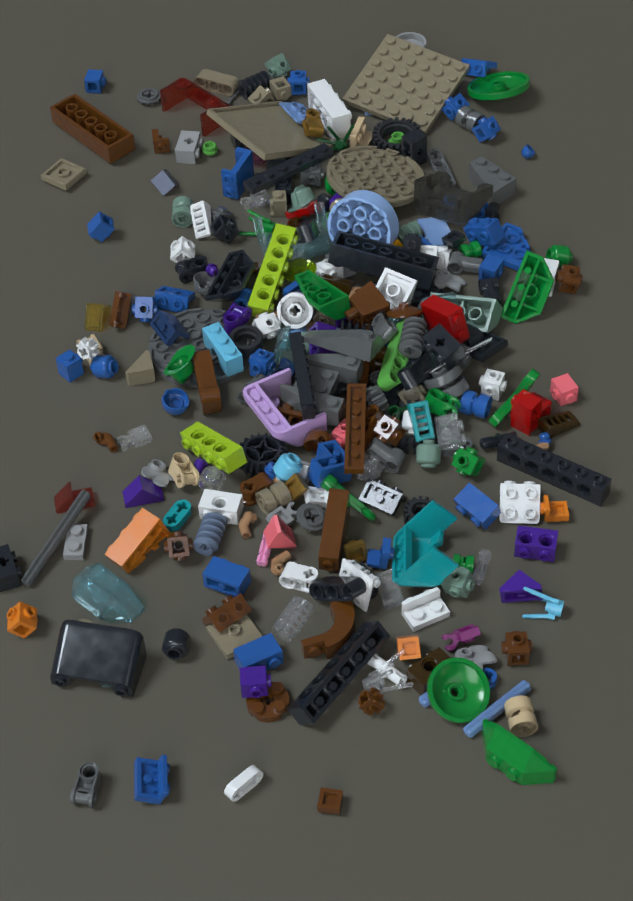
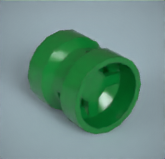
M477 240L470 242L468 245L462 244L459 246V252H462L466 257L478 258L482 256L481 246Z
M454 553L453 560L459 564V567L469 569L473 576L475 555L465 557Z

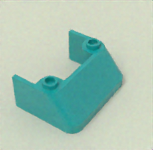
M432 500L393 538L392 581L399 586H439L449 574L459 567L457 562L437 549L443 544V531L455 522L457 517L436 501Z

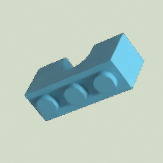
M217 322L202 328L204 345L207 349H210L211 355L217 354L219 366L226 376L229 377L244 371L242 354L220 323Z

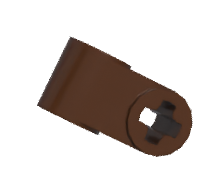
M265 472L258 473L256 476L243 481L240 484L243 504L245 506L255 505L257 503L255 494L262 489H269L270 485L275 482Z

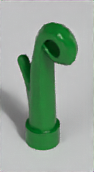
M331 474L320 485L327 492L330 488L347 490ZM349 492L350 506L369 520H376V515Z

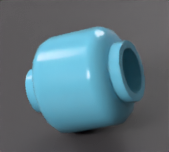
M294 453L282 454L273 467L276 478L285 482L294 473H300L302 470L301 459Z

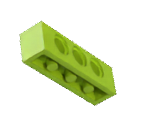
M198 421L180 432L181 443L186 450H190L197 457L200 456L205 459L207 463L215 465L219 470L230 474L247 463L242 446Z

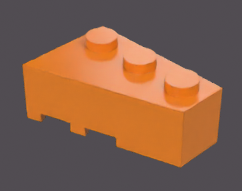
M142 507L134 515L129 525L121 531L116 541L108 547L105 556L113 564L129 574L146 559L144 555L151 549H158V543L165 537L170 536L171 533L158 517Z

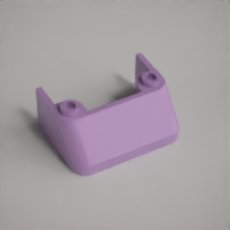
M290 368L247 385L243 389L244 400L273 437L292 446L300 447L303 446L308 432L314 429L327 431V415L325 411L315 415L314 419L304 420L291 426L277 409L280 406L278 399L281 396L280 384L292 386Z

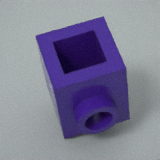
M265 666L239 668L242 698L268 696L267 687H271V674H266Z

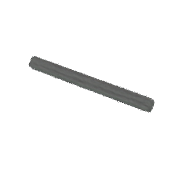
M81 490L22 577V584L27 587L33 584L90 499L88 491Z

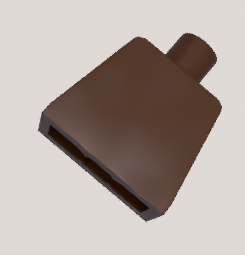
M369 281L349 298L351 308L345 311L344 314L348 321L358 317L362 324H368L379 313L386 317V312L390 310V305L374 283Z

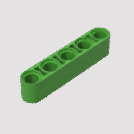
M407 318L396 324L398 332L388 343L377 383L380 389L385 392L401 383L396 373L407 364L409 359L399 352L403 322Z

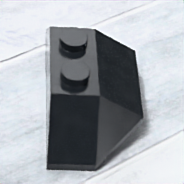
M244 250L229 252L204 298L205 301H233L243 291L256 267Z

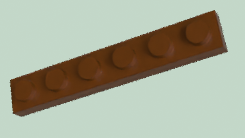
M347 383L344 474H364L366 384Z

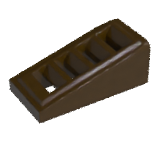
M570 411L538 418V428L542 433H549L550 438L580 426V422Z

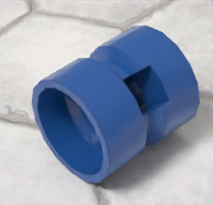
M467 390L462 395L459 412L467 415L474 413L475 417L486 419L491 409L492 396L486 394L478 396L477 392Z

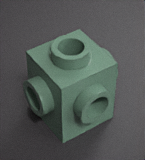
M283 53L264 63L269 75L273 79L285 77L288 75L287 72L291 70L290 64Z
M459 567L444 579L441 586L445 593L453 597L468 598L470 591L474 589L475 580L469 569Z

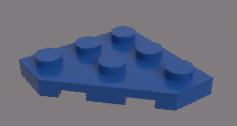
M506 222L502 226L505 236L496 245H486L482 249L481 257L486 258L487 255L504 259V266L518 271L526 250L530 251V246L523 236L522 228Z

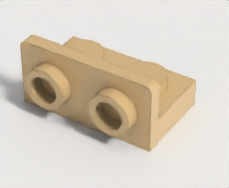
M358 117L350 134V148L369 146L372 141V131H367L365 117Z

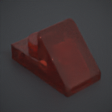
M68 482L54 496L56 513L67 512L81 490H86L90 493V499L83 509L95 507L92 487L72 491L71 482Z

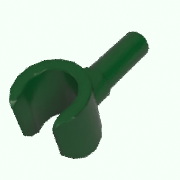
M396 405L390 406L388 409L389 415L396 417L398 420L401 414L408 410L407 406L399 408Z

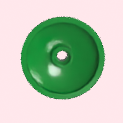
M455 657L442 661L432 670L427 682V694L431 706L442 718L453 723H466L472 721L486 709L490 699V686L485 673L477 664L465 658ZM451 689L456 691V696L451 694Z

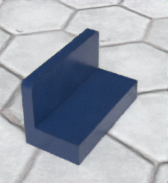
M161 310L157 312L149 323L164 344L170 347L178 336L187 339L190 336L174 315Z

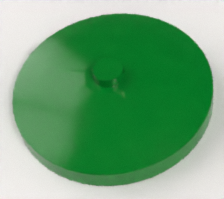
M516 71L487 74L486 77H478L468 84V95L479 100H499L523 93L530 87V77L525 73Z

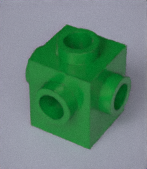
M468 446L467 448H459L454 453L451 465L456 467V471L462 475L478 476L486 459L478 455L476 449Z

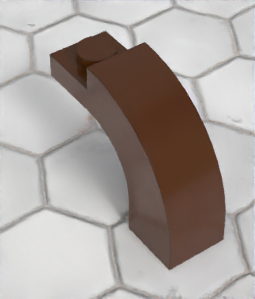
M352 601L330 602V615L334 624L323 634L301 640L304 659L317 657L325 653L327 659L333 658L355 633V611Z

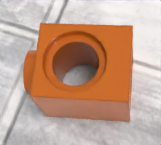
M417 634L396 637L399 660L421 658L419 636Z

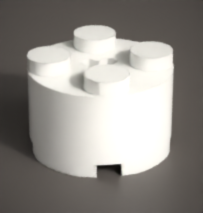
M291 292L285 295L277 306L278 318L285 326L292 329L302 328L307 325L314 314V307L309 305L304 294L301 292ZM295 305L300 309L297 315H294V312L291 311Z

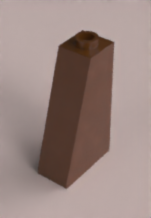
M329 489L318 555L319 569L339 571L343 545L345 544L350 520L349 490Z

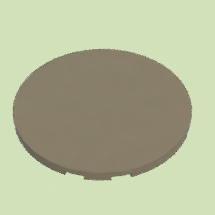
M356 146L344 149L329 160L326 171L328 183L342 197L353 191L368 190L381 195L392 207L403 206L415 201L420 197L425 187V174L413 159L408 156L404 157L398 151L389 148L386 150L377 149V146Z

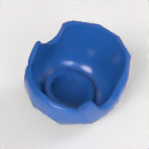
M172 388L165 391L161 398L163 409L168 414L180 415L187 410L190 399L188 394L182 389Z

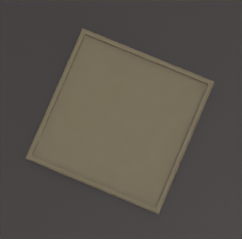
M282 101L207 109V115L263 160L297 156L323 144L316 140L317 137H307L304 135L302 124L296 123L279 105ZM323 133L322 138H320V139H325V140L334 141V140H332L329 136H327L325 133ZM327 144L330 148L335 147V145Z

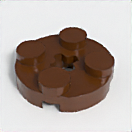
M271 682V687H267L268 696L246 698L247 710L251 716L257 717V720L260 722L270 723L282 718L281 715L285 711L287 713V708L290 706L289 694L281 682ZM265 699L273 700L270 702V705H266L263 702Z

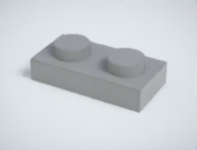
M72 524L66 533L63 552L64 560H84L88 535L87 524Z

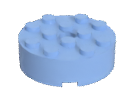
M357 190L350 192L333 206L328 216L327 226L332 242L338 230L388 244H393L398 237L399 222L393 207L385 198L372 191Z

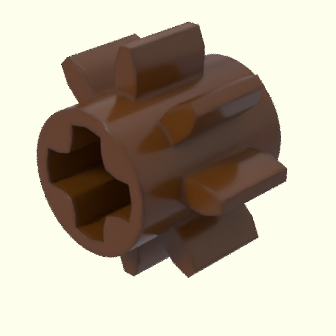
M373 687L370 688V691L365 689L358 698L359 709H362L363 713L370 716L373 715V712L378 714L385 706L384 694Z

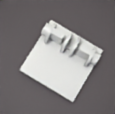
M343 558L339 576H357L365 581L366 592L351 601L364 612H367L373 587L378 588L381 581L378 576L370 574L369 570L356 563L355 560Z

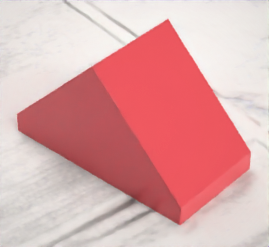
M274 515L263 531L267 547H297L293 530L278 515Z

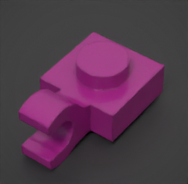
M470 624L454 630L453 633H446L441 638L443 640L450 638V645L444 648L451 651L456 648L459 641L463 643L472 642L481 633L478 626Z

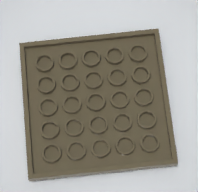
M387 34L346 92L342 101L344 104L387 121L388 118L395 120V117H399V120L405 118V121L411 119L412 123L415 121L420 126V129H422V133L426 135L442 112V108L446 105L444 102L450 96L452 97L469 71L470 65Z

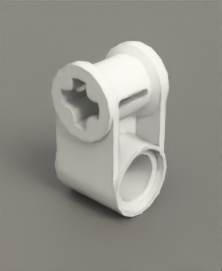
M288 562L279 578V583L287 589L309 593L308 587L318 581V571L314 567Z

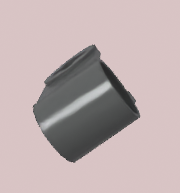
M382 313L377 314L371 323L374 333L380 335L385 345L398 332L396 323L387 320Z
M86 762L80 766L70 794L71 804H87L89 807L94 808L102 783L101 774L96 763ZM94 774V776L87 778L88 775Z

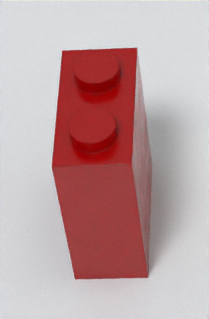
M434 294L420 303L428 332L440 323L460 344L470 337L462 307Z

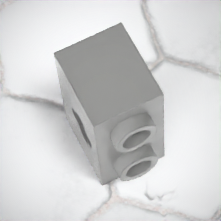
M181 130L175 148L176 163H196L197 158L200 157V148L203 147V138H201L199 131Z

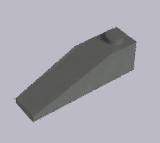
M309 330L304 335L306 343L368 362L384 347V342L380 335L370 330Z

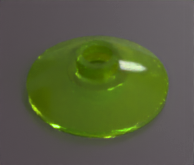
M308 259L289 261L287 273L284 272V276L288 281L294 282V275L307 270L315 273L317 270L316 264Z

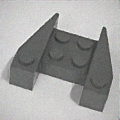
M342 353L307 354L308 370L311 374L310 379L312 380L317 413L315 415L325 411L327 424L337 427L345 415L344 398L333 395L339 382L359 383L363 374V360ZM295 381L294 386L280 384L281 400L301 411L297 382Z

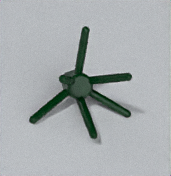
M351 125L344 139H340L331 127L327 126V129L336 138V142L320 138L316 140L335 145L334 148H331L334 151H342L350 147L347 139L355 125Z

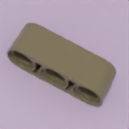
M203 69L194 79V84L198 88L226 96H232L238 89L239 79L237 77L209 69Z

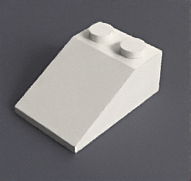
M385 267L376 287L389 303L390 309L398 307L400 302L411 303L417 280ZM385 317L390 322L393 321L396 324L404 319Z

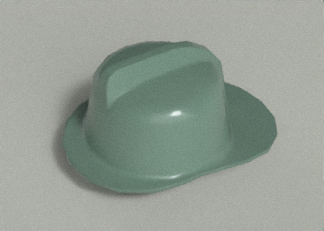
M303 184L297 186L294 192L291 193L292 206L288 209V212H293L306 206L318 196L314 195L310 187H305Z

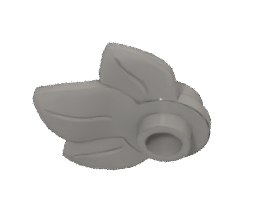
M441 269L435 273L434 284L439 289L447 286L459 292L461 286H466L464 279L450 274L448 270Z
M153 459L148 463V466L143 467L141 470V474L144 477L152 478L153 483L160 487H167L169 480L174 481L165 468L166 464L161 460Z
M472 645L469 648L458 649L454 656L468 659L477 664L482 670L485 664L497 663L496 656L488 651L489 648L484 645Z

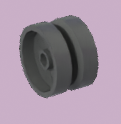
M459 362L449 369L445 365L436 369L422 381L427 390L437 388L455 397L460 396L469 388L466 377L460 376L462 368Z

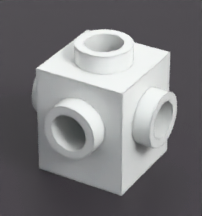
M181 236L171 244L170 259L175 263L195 257V244L191 240Z
M328 259L316 263V275L319 276L321 273L344 278L343 267H335L327 263Z
M265 312L254 319L252 326L257 327L262 332L263 339L267 338L269 340L275 338L279 333L281 321L275 316L274 312L270 314Z
M487 368L485 375H481L479 380L481 394L492 396L493 400L499 401L502 392H505L507 387L505 373Z

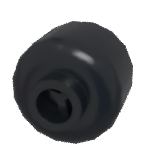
M179 628L168 630L162 643V652L171 660H179L186 657L191 643L190 635Z

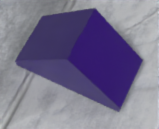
M140 475L122 491L125 508L164 501L161 487L154 484L152 480Z
M518 570L499 588L501 603L543 600V598L523 589L528 587L542 593V587L524 572Z

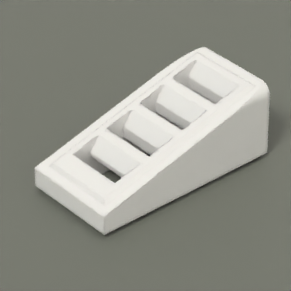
M205 201L190 205L196 239L199 240L212 235L210 227L211 206Z

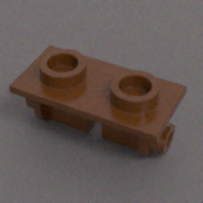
M115 291L109 326L126 329L132 294Z

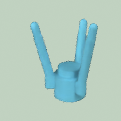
M528 587L523 588L525 591L543 598L542 601L547 602L545 611L548 614H523L522 618L554 620L555 616L561 617L564 605L563 600L552 598Z

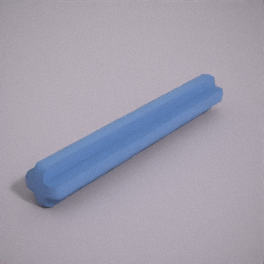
M522 680L463 727L464 734L469 738L476 735L482 730V721L484 719L493 721L505 711L504 703L508 699L526 695L531 690L529 682Z

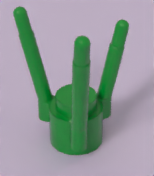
M249 209L247 210L248 213L259 218L249 217L248 219L261 224L260 230L263 232L241 231L238 235L263 236L267 238L268 235L273 234L276 226L275 222Z

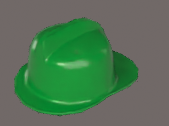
M186 345L179 349L165 368L164 374L170 375L174 380L183 384L194 371L192 357L196 351L195 346Z

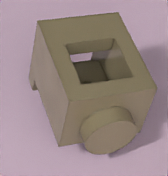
M284 76L269 80L270 90L274 93L273 95L277 101L287 100L292 96L291 85Z
M272 191L273 198H269L271 218L285 217L287 212L286 191Z

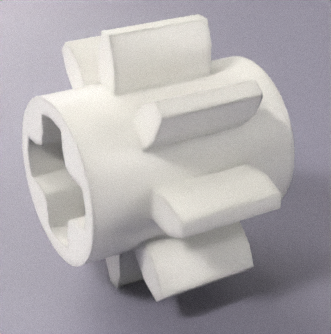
M84 337L76 345L78 347L77 354L83 360L89 358L91 361L100 353L98 350L99 344L93 338L87 339Z

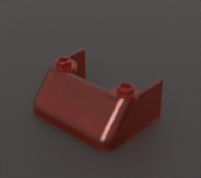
M179 78L160 90L163 112L187 98L206 110L231 106L186 78ZM207 111L200 114L202 136H206L221 127L207 115Z

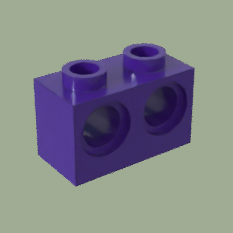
M518 525L514 557L554 562L558 531Z

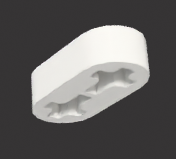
M256 765L249 766L226 786L224 794L232 802L239 800L261 781L263 772Z

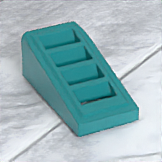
M428 400L407 404L416 442L435 438ZM415 408H423V411H414ZM416 416H425L423 419L416 420ZM424 422L427 423V426H423V427H418V426H417V424H420V423H424ZM419 431H429L428 434L419 435Z

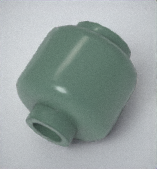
M423 440V444L417 445L416 462L421 465V468H436V465L441 463V446L435 444V440Z

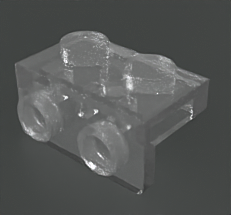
M457 412L434 417L438 445L441 450L454 447L464 448L463 445H467L465 433L461 434V431H464L463 421L458 419Z

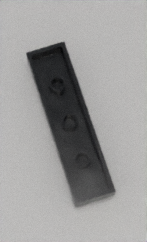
M301 331L289 333L303 420L314 419L315 413H317L312 380L310 379L311 374L308 370L309 363L307 361L306 346L303 344L305 343L304 336H301Z

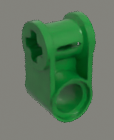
M431 388L428 391L425 400H428L430 413L446 420L456 419L461 406L460 400L437 388Z

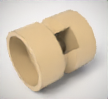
M515 696L504 703L510 733L516 737H527L538 730V723L530 697Z

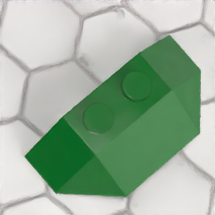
M526 250L500 318L517 324L542 313L555 281L544 257Z
M487 719L482 721L485 759L491 767L499 769L511 781H516L520 785L554 783L557 775L556 766L550 764L538 751L499 724Z

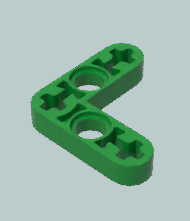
M532 368L514 393L491 416L488 422L496 428L511 412L513 396L515 394L518 395L523 389L529 391L541 374Z

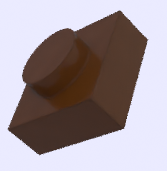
M321 787L317 812L340 815L343 790Z

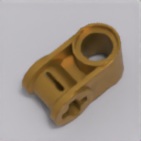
M309 108L306 110V117L302 121L304 135L322 138L324 125L322 124L320 113L316 109Z

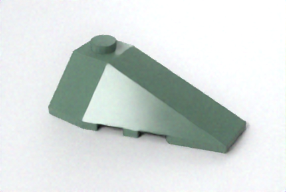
M434 292L430 294V296L434 294L462 307L466 323L479 328L482 333H489L499 324L503 308L497 299Z

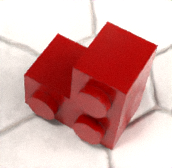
M523 389L518 395L515 394L511 400L510 426L530 436L538 428V418L551 414L552 401L535 392L530 393Z

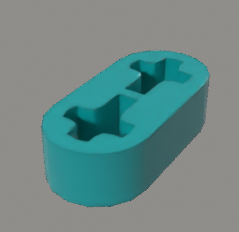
M187 500L177 501L164 516L163 524L170 533L180 530L191 516L190 502Z

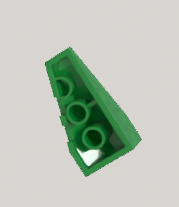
M310 270L294 275L309 305L335 321L346 317L344 312L350 309L349 295Z

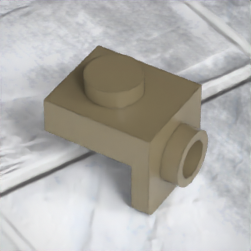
M261 85L248 98L252 104L265 103L268 99L273 102L275 101L272 96L274 93L267 87L264 89Z
M418 384L407 391L403 388L397 394L402 402L407 405V400H411L412 403L415 400L424 401L427 390L423 384Z

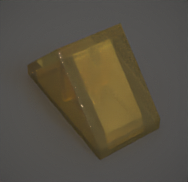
M87 303L85 330L102 332L111 310V305Z

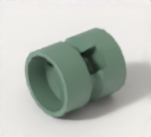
M179 196L173 200L171 219L172 223L177 227L186 228L193 223L190 205L194 203L189 197Z

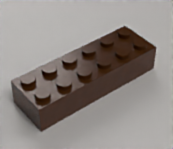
M73 94L50 107L54 124L111 164L135 150L134 136L131 132L78 95Z

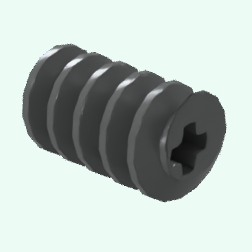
M409 317L403 322L399 352L404 357L415 359L422 354L424 343L422 337L425 335L427 324L421 317Z

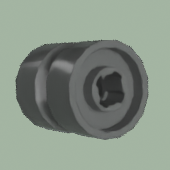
M465 105L458 111L455 122L473 132L472 128L478 125V120L485 117V115Z

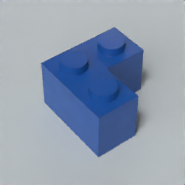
M336 440L319 443L316 458H311L308 478L316 488H321V483L329 474L334 476L339 483L351 480L352 474H344L345 451Z

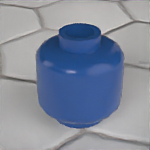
M100 354L93 358L90 369L97 378H112L118 371V362L112 355Z

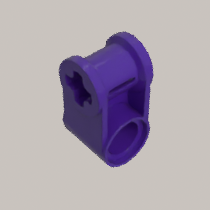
M232 303L228 311L223 315L225 332L229 335L236 327L245 325L251 317L252 309Z

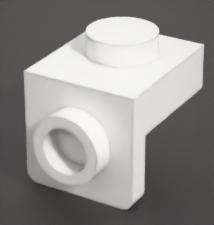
M438 246L437 257H439L437 269L447 270L452 250L448 249L447 246Z
M308 486L309 489L304 493L305 502L326 508L329 491L327 492L323 488Z

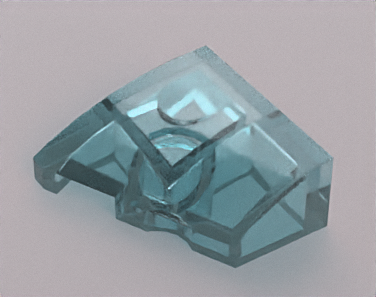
M285 326L278 332L273 352L276 363L280 361L281 351H289L291 326Z

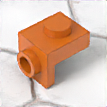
M544 495L543 502H540V514H544L545 522L569 521L567 501L549 502L548 495Z

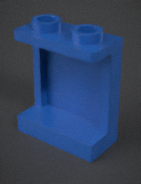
M237 147L235 150L236 164L233 169L221 170L223 196L236 200L241 197L246 189L243 187V181L254 176L252 150Z

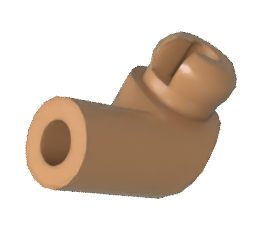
M251 511L245 512L238 523L243 539L251 537L249 524H253L257 520V515Z
M285 550L271 560V572L274 575L279 576L282 574L284 563L292 558L289 551Z

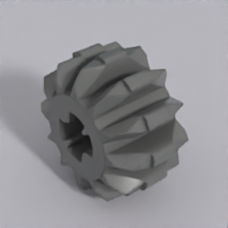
M370 386L366 389V406L375 404L386 414L389 404L385 394L379 386Z

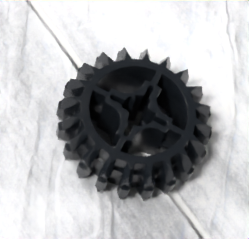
M258 432L257 436L251 434L250 439L245 438L244 442H240L247 463L242 465L240 469L245 474L249 473L251 477L265 472L264 468L269 462L276 463L282 454L288 453L285 442L272 435L269 436L267 432L264 435H260Z

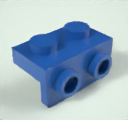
M162 754L159 760L140 757L135 759L134 801L160 805L164 798L169 795L170 783L167 781L170 765L167 763V755Z

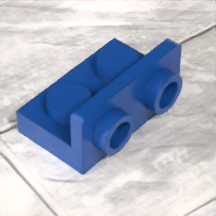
M462 58L463 63L470 65L466 75L486 77L487 71H490L491 68L497 69L498 62Z
M163 285L155 290L156 304H158L159 309L182 312L188 310V303L195 299V292Z

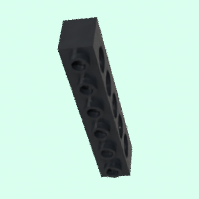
M507 433L497 446L498 462L601 507L610 494L612 478Z
M378 620L364 622L287 708L299 725L314 724L389 639L390 635Z

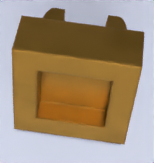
M294 473L284 483L291 494L292 501H297L309 489V485L299 473Z
M353 539L343 545L346 560L350 559L356 562L367 560L366 546L362 539L358 541Z

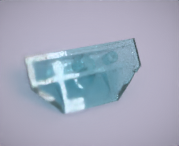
M100 563L88 565L73 579L72 598L101 620H124V622H131L145 610L129 585Z

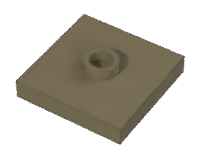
M61 158L41 175V180L67 191L87 174V170Z
M247 614L220 633L216 631L212 624L206 626L207 632L227 660L234 657L233 649L262 637V634Z

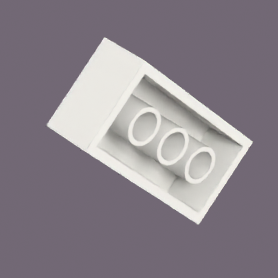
M325 79L308 83V108L316 109L320 113L324 132L327 136L336 142V138L327 129V126H330L340 139H344L351 127V111L347 110L344 102L339 99L338 94L333 91L331 84H328Z

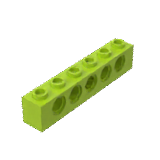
M276 223L247 307L252 309V317L268 312V314L274 312L275 304L273 303L279 298L280 290L278 289L279 286H283L285 278L283 275L284 272L287 273L288 260L292 259L294 253L292 248L294 245H297L299 238L296 235L295 227Z

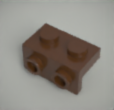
M241 593L235 597L231 594L222 600L223 605L217 608L214 605L205 611L206 616L201 620L205 626L212 623L216 631L220 633L251 612V608Z

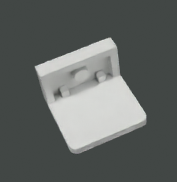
M515 481L500 483V522L538 524L540 520V484L531 481L524 482V484H516Z

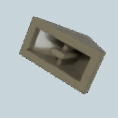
M148 350L125 372L128 386L156 381L152 359Z

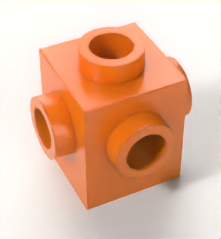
M21 601L14 607H11L7 612V632L25 639L37 629V608Z

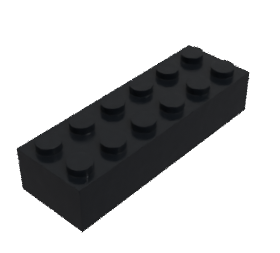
M338 230L331 244L327 263L335 267H345L354 272L360 271L369 276L381 277L386 267L417 280L416 287L418 289L430 290L439 257Z

